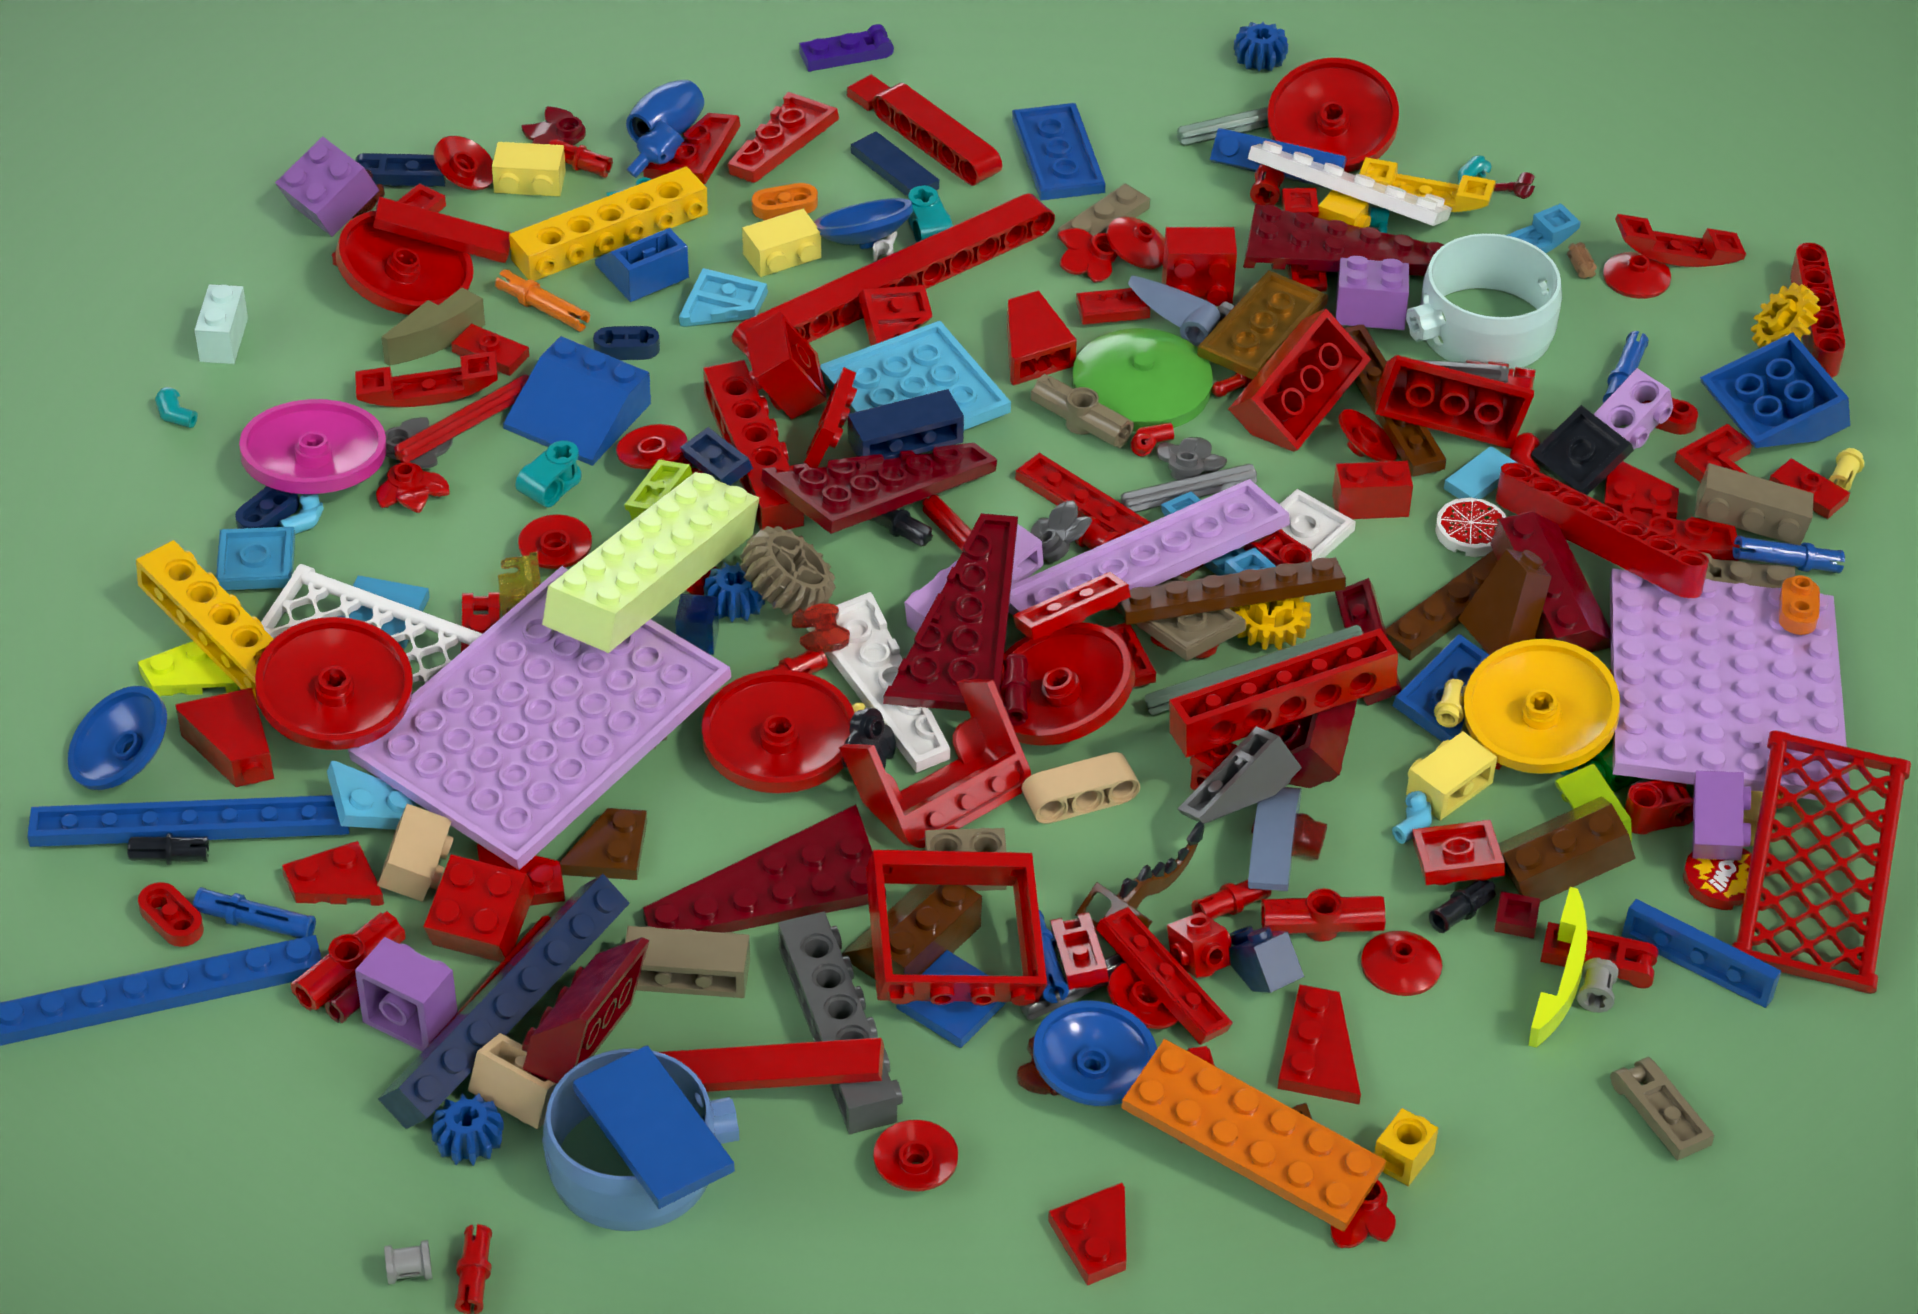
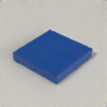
M948 950L922 974L989 976ZM912 1001L907 1004H896V1008L957 1047L962 1048L1007 1002L975 1005L972 1002L953 1001L945 1005H936L931 1001Z

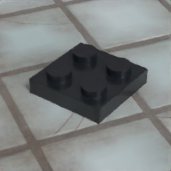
M1580 405L1531 453V456L1537 464L1560 482L1588 495L1634 449L1628 440Z

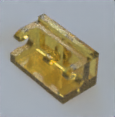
M532 552L529 556L509 557L501 561L502 569H519L515 573L498 575L502 617L541 584L537 552Z

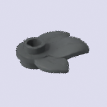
M412 418L402 422L400 427L388 429L385 432L386 456L396 459L394 455L396 444L429 427L428 418ZM453 439L414 459L411 463L419 465L422 469L436 466L438 464L437 457L447 452L453 443Z
M1201 437L1185 438L1181 441L1180 445L1163 442L1158 445L1157 449L1158 458L1168 463L1171 476L1176 480L1197 476L1203 471H1217L1222 469L1227 463V458L1211 454V443Z
M1073 500L1059 504L1051 511L1049 518H1039L1031 528L1030 533L1042 541L1043 559L1047 562H1055L1064 557L1069 551L1070 542L1079 539L1092 522L1091 517L1077 518L1078 506Z

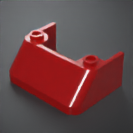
M962 679L957 682L971 715V718L960 723L953 733V746L959 759L902 791L899 790L895 779L886 773L874 745L844 744L839 747L864 805L906 846L925 848V830L960 829L1021 794L1022 784L1031 776L1029 764L993 679Z

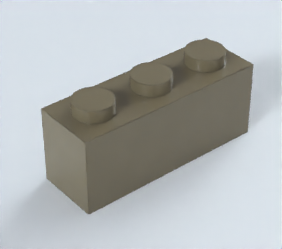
M1708 463L1697 490L1695 516L1733 525L1735 528L1790 544L1801 545L1813 518L1814 493Z
M628 926L625 943L641 937L649 940L636 988L637 991L745 998L750 965V939L748 934L707 932L692 929H665L651 926Z

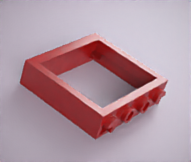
M873 850L866 867L877 1000L891 1001L894 1004H907L912 1001H931L936 1005H945L953 1001L972 1002L975 1005H988L993 1002H1012V1004L1018 1006H1025L1039 1001L1047 986L1032 853ZM885 884L1013 886L1023 976L893 974Z

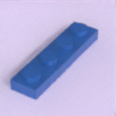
M1222 128L1217 130L1210 157L1211 162L1256 172L1261 164L1247 159L1251 146L1263 144L1264 141H1270L1281 145L1284 152L1293 155L1294 152L1304 153L1313 157L1314 162L1323 165L1331 163L1345 168L1347 160L1346 156ZM1284 172L1285 179L1324 187Z
M1635 899L1630 905L1622 937L1651 943L1657 947L1658 955L1764 1008L1772 1001L1781 970L1638 899Z

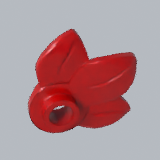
M1081 228L1065 229L1058 233L1059 239L1068 248L1059 262L1063 270L1074 275L1087 273L1094 283L1108 279L1112 273V263L1118 255L1109 245L1106 233H1098L1093 236Z
M402 462L390 468L387 474L388 480L378 487L376 498L381 508L399 502L404 507L420 513L429 495L447 496L450 494L448 482L440 474L423 471L415 463Z
M1378 1179L1366 1197L1370 1200H1364L1345 1232L1331 1225V1238L1337 1247H1356L1368 1235L1379 1241L1387 1242L1393 1235L1396 1227L1395 1215L1387 1207L1388 1195L1383 1184Z

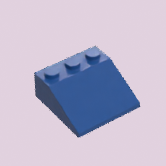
M1793 332L1700 377L1701 383L1755 448L1820 441L1850 426L1848 396Z
M560 336L540 356L503 422V429L546 447L557 441L573 442L579 450L577 460L593 466L651 404L649 372Z

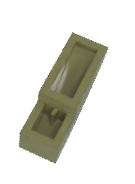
M460 288L440 305L429 300L382 336L384 362L391 366L431 355L450 347L451 343L471 323L483 327L485 325L483 298L464 288Z

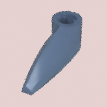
M1134 275L1131 276L1128 285L1143 302L1159 315L1180 327L1181 337L1195 346L1201 344L1220 320V313L1215 305L1192 294Z

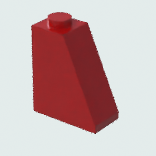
M1037 290L1008 299L1007 337L1010 382L1012 385H1018L1039 378L1044 374L1049 375L1073 367L1076 360L1077 339L1040 291Z
M252 688L175 704L181 736L235 787L274 779L270 751Z

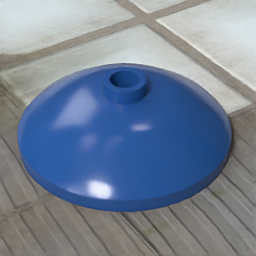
M903 198L868 201L832 211L821 216L814 223L824 239L843 245L859 244L860 249L872 248L878 240L894 233L910 217L913 205L910 200Z
M130 686L111 693L97 703L83 718L72 737L68 750V768L72 777L85 788L105 790L119 786L139 774L153 759L165 735L167 710L162 698L150 688Z
M1078 1001L1063 1005L1044 1018L1035 1034L1033 1058L1036 1068L1044 1081L1062 1096L1085 1105L1111 1106L1122 1103V1099L1156 1052L1157 1046L1150 1030L1139 1018L1129 1011L1106 1002Z

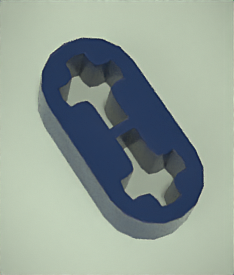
M649 326L603 327L597 330L593 336L594 350L618 360L651 359L660 351L659 333L656 329Z

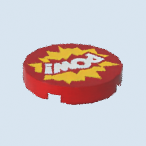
M1743 848L1741 860L1695 859L1693 858L1692 851L1687 856L1684 867V884L1686 882L1689 886V893L1694 899L1704 905L1720 910H1733L1734 906L1742 905L1744 902L1752 853Z

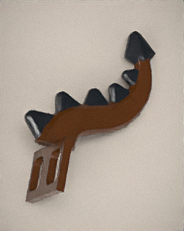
M1200 821L1196 823L1187 837L1188 844L1185 848L1178 851V858L1176 860L1170 858L1166 864L1159 862L1152 871L1149 865H1145L1136 878H1126L1123 881L1121 890L1117 895L1096 882L1075 913V916L1086 913V908L1097 893H1102L1112 903L1104 917L1129 907L1141 922L1149 928L1153 921L1136 909L1145 897L1167 889L1181 875L1189 864L1198 843L1203 839L1204 824ZM1092 919L1094 928L1096 930V926L1099 922H1096Z

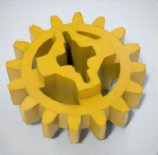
M1792 283L1789 289L1782 286L1778 294H1770V302L1768 304L1762 303L1760 305L1763 311L1753 318L1758 323L1751 327V331L1755 334L1752 340L1757 343L1758 347L1762 348L1793 332L1801 341L1803 334L1809 335L1811 333L1808 327L1817 323L1818 319L1813 315L1820 311V307L1816 304L1819 298L1803 284L1798 286L1796 283Z
M1304 596L1230 608L1244 618L1246 623V630L1236 636L1238 638L1248 636V645L1250 646L1256 642L1262 643L1263 650H1266L1269 644H1274L1278 650H1282L1284 642L1294 646L1296 645V638L1304 639L1306 637V629H1310L1311 604L1310 602H1304Z

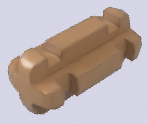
M1582 242L1572 243L1568 246L1569 251L1567 255L1576 272L1579 273L1578 276L1582 279L1594 277L1597 266L1589 251L1585 248V244Z

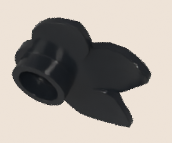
M867 707L856 711L850 721L851 735L846 739L845 744L874 745L885 769L886 759L893 758L896 750V741L892 728L884 723L881 712L876 708ZM843 758V767L848 768Z

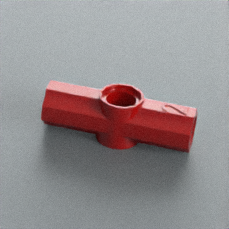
M1321 888L1312 891L1307 898L1262 899L1261 925L1262 928L1270 927L1271 931H1288V934L1305 933L1313 940L1325 942L1335 938L1339 932L1385 930V902L1382 896L1341 897L1331 889Z
M388 911L385 913L380 912L354 934H344L334 938L329 944V954L291 983L292 993L307 1010H318L348 986L349 979L356 974L355 969L384 937L400 944L406 939L405 930L401 927L397 918Z

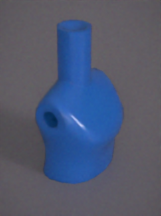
M660 120L650 132L641 136L637 141V149L640 155L626 170L633 177L637 178L650 162L665 164L675 157L678 147L684 142L683 137L671 126Z

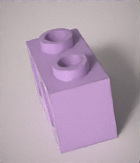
M1637 368L1594 415L1632 444L1633 449L1640 448L1647 441L1650 432L1659 423H1664L1670 417L1673 410L1671 391ZM1644 401H1651L1650 403L1642 404ZM1622 425H1629L1628 427H1625V428H1618L1619 426H1622Z

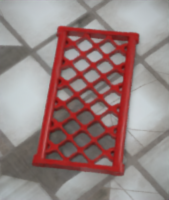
M1770 731L1767 748L1770 749L1737 942L1732 943V946L1781 970L1782 973L1851 988L1864 993H1875L1879 978L1875 971L1904 782L1910 776L1911 762L1901 758L1888 757L1791 735L1782 731ZM1786 749L1812 755L1803 760H1797L1790 753L1786 752ZM1827 758L1851 764L1842 769H1836ZM1812 761H1819L1830 775L1820 781H1813L1802 767ZM1866 767L1887 771L1890 774L1889 776L1875 778ZM1856 769L1860 771L1869 784L1859 790H1852L1844 781L1842 775ZM1797 773L1805 782L1807 788L1796 794L1790 793L1785 787L1780 785L1782 775ZM1829 782H1836L1844 791L1846 797L1832 803L1827 800L1819 788ZM1868 791H1875L1880 797L1885 799L1884 809L1871 812L1858 797ZM1807 794H1813L1823 805L1824 809L1813 815H1808L1798 804L1797 800ZM1846 803H1852L1864 818L1853 824H1848L1842 819L1836 809ZM1790 806L1802 821L1792 827H1785L1780 821L1774 819L1776 809ZM1829 815L1835 820L1841 830L1831 836H1824L1814 824V821ZM1864 824H1869L1874 830L1880 832L1879 843H1873L1868 846L1864 845L1854 834L1853 830ZM1803 827L1808 828L1819 841L1807 849L1801 848L1791 836L1792 833ZM1845 836L1850 839L1858 852L1847 858H1842L1830 843ZM1785 840L1796 855L1786 861H1779L1773 854L1769 853L1770 842ZM1819 849H1824L1836 864L1821 871L1816 868L1808 855ZM1858 858H1863L1870 865L1875 866L1874 876L1860 880L1854 875L1847 864ZM1800 861L1805 864L1813 877L1802 883H1796L1785 868ZM1839 870L1846 875L1853 886L1842 892H1836L1826 881L1825 877ZM1781 875L1789 885L1790 890L1779 896L1771 894L1768 889L1763 887L1764 876ZM1813 883H1818L1830 896V899L1819 905H1814L1806 897L1802 889ZM1853 892L1861 894L1864 899L1869 901L1868 912L1853 914L1844 904L1842 898ZM1790 896H1796L1806 907L1807 912L1792 918L1788 916L1779 902ZM1830 905H1836L1847 918V921L1836 927H1831L1820 915L1819 911ZM1772 908L1778 913L1785 924L1772 931L1767 930L1761 923L1757 922L1758 911ZM1807 918H1813L1823 929L1824 934L1813 940H1808L1796 924ZM1847 927H1853L1859 934L1864 935L1863 946L1848 949L1836 933ZM1785 930L1791 931L1802 945L1790 953L1784 952L1773 938ZM1824 940H1831L1842 955L1831 962H1825L1813 946ZM1767 943L1777 956L1753 951L1752 946ZM1805 952L1812 957L1817 965L1792 960V958ZM1841 962H1847L1859 972L1856 975L1831 968Z

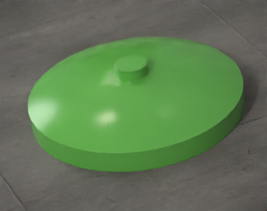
M1131 328L1104 334L1087 344L1080 351L1074 362L1072 387L1073 389L1086 387L1094 390L1099 396L1098 402L1133 421V431L1137 432L1141 427L1170 422L1173 428H1176L1194 419L1204 410L1209 402L1213 375L1209 361L1198 356V348L1189 341L1161 330Z

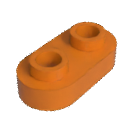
M794 183L765 188L755 192L752 196V212L762 220H768L803 208L808 214L813 212L818 206L817 189L807 183Z
M1803 575L1789 577L1784 580L1779 596V623L1786 631L1793 634L1806 635L1812 633L1816 629L1819 618L1820 589L1809 577Z

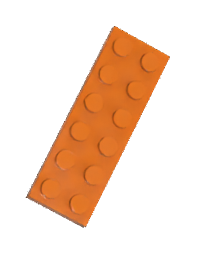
M1166 1039L1162 1041L1122 1099L1121 1108L1343 1232H1345L1381 1175L1387 1161Z

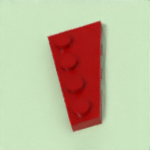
M787 92L783 97L784 104L781 107L775 106L770 112L771 119L768 123L760 124L755 130L756 137L753 140H747L728 162L729 174L752 183L762 179L763 176L779 164H782L787 158L838 121V108Z

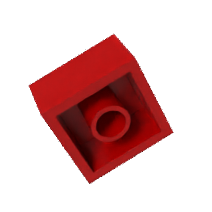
M1166 227L1162 284L1192 294L1215 306H1220L1225 301L1233 304L1237 261L1234 227Z
M781 312L745 331L748 346L745 348V353L752 366V370L749 372L750 378L757 389H764L768 393L771 403L778 411L782 409L793 420L827 400L817 352Z
M451 854L423 927L434 946L502 962L516 945L535 891L527 873Z

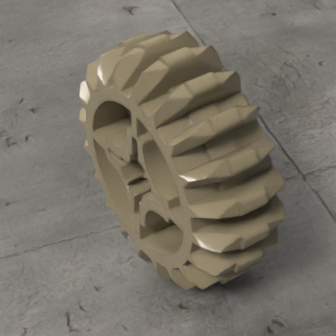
M767 526L747 541V545L740 555L742 560L740 567L746 572L744 578L752 583V590L758 591L762 596V600L770 602L773 609L780 608L785 615L791 613L799 619L801 616L807 617L817 613L819 609L822 610L829 602L828 599L836 588L833 582L835 576L829 571L831 568L830 564L822 559L823 554L818 553L813 548V544H808L804 541L802 535L797 537L790 529L784 531L779 526L775 528Z

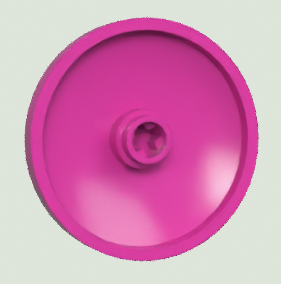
M327 399L298 400L274 406L254 417L241 433L239 441L240 458L246 472L256 481L270 488L296 494L329 493L357 485L368 479L380 468L386 456V435L383 426L372 414L355 405Z

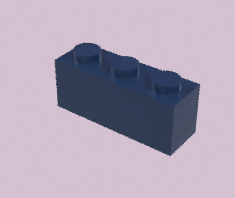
M949 389L848 414V442L856 457L882 454L884 459L899 458L900 451L913 450L915 454L932 451L934 447L956 445L964 441V415Z

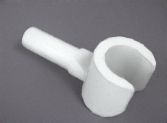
M897 231L888 235L886 240L882 239L874 243V261H877L878 256L882 254L889 256L894 253L893 243L898 235Z

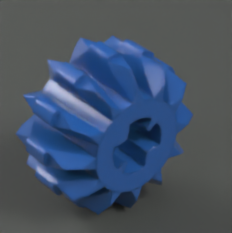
M1250 22L1249 26L1240 27L1239 33L1236 34V39L1234 40L1237 63L1245 64L1248 70L1255 68L1258 72L1261 69L1272 71L1274 67L1282 66L1284 59H1286V54H1288L1289 45L1287 43L1288 38L1285 36V30L1277 29L1276 24L1266 25L1264 22L1261 24Z
M739 560L732 566L723 562L721 569H711L709 578L705 579L704 584L705 602L708 611L715 612L717 619L727 616L732 623L735 618L741 617L748 621L750 614L759 615L762 605L765 604V600H762L759 592L752 590V583L744 578L746 572L741 569Z
M461 1093L457 1102L445 1099L443 1109L435 1110L431 1134L432 1140L438 1146V1152L442 1158L451 1156L455 1165L463 1159H468L474 1166L477 1157L481 1156L490 1160L492 1149L501 1147L502 1130H504L503 1117L497 1112L494 1101L484 1102L480 1093L472 1100L467 1099L463 1093Z

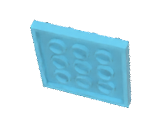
M941 321L820 365L823 382L831 391L843 367L856 372L852 387L856 388L857 392L849 407V413L949 389L964 415V430L1011 413V401Z

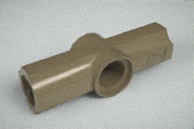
M1044 374L1037 379L1036 385L1031 391V400L1066 419V427L1072 433L1080 435L1091 433L1114 447L1121 448L1128 442V438L1133 432L1134 422L1098 402V394L1090 388L1079 387L1073 389L1059 380Z

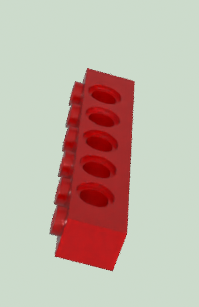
M740 360L703 368L704 395L722 438L748 457L753 469L739 480L747 493L759 497L756 521L760 530L765 529L767 526L772 528L779 526L783 530L804 526V513L761 481L763 468L775 467L777 473L793 471V465L789 466L788 464L789 457L784 441L779 442L777 423L774 418L769 419L766 397L764 395L759 396V389L753 384L745 361Z
M1381 628L1169 699L1170 734L1187 758L1243 739L1256 726L1269 730L1397 686L1398 652Z

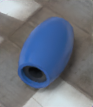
M690 80L667 82L654 88L635 104L627 117L626 128L630 137L637 143L640 137L650 132L660 120L671 126L680 135L683 134L695 123L704 108L703 94L699 87Z

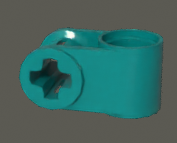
M924 185L910 190L908 199L912 202L913 211L908 218V223L914 233L916 243L953 227L950 215L946 212L938 192L934 188Z
M557 441L551 444L534 461L522 468L516 479V490L546 508L555 505L565 493L581 481L582 473L576 462L579 457L578 447L570 441Z

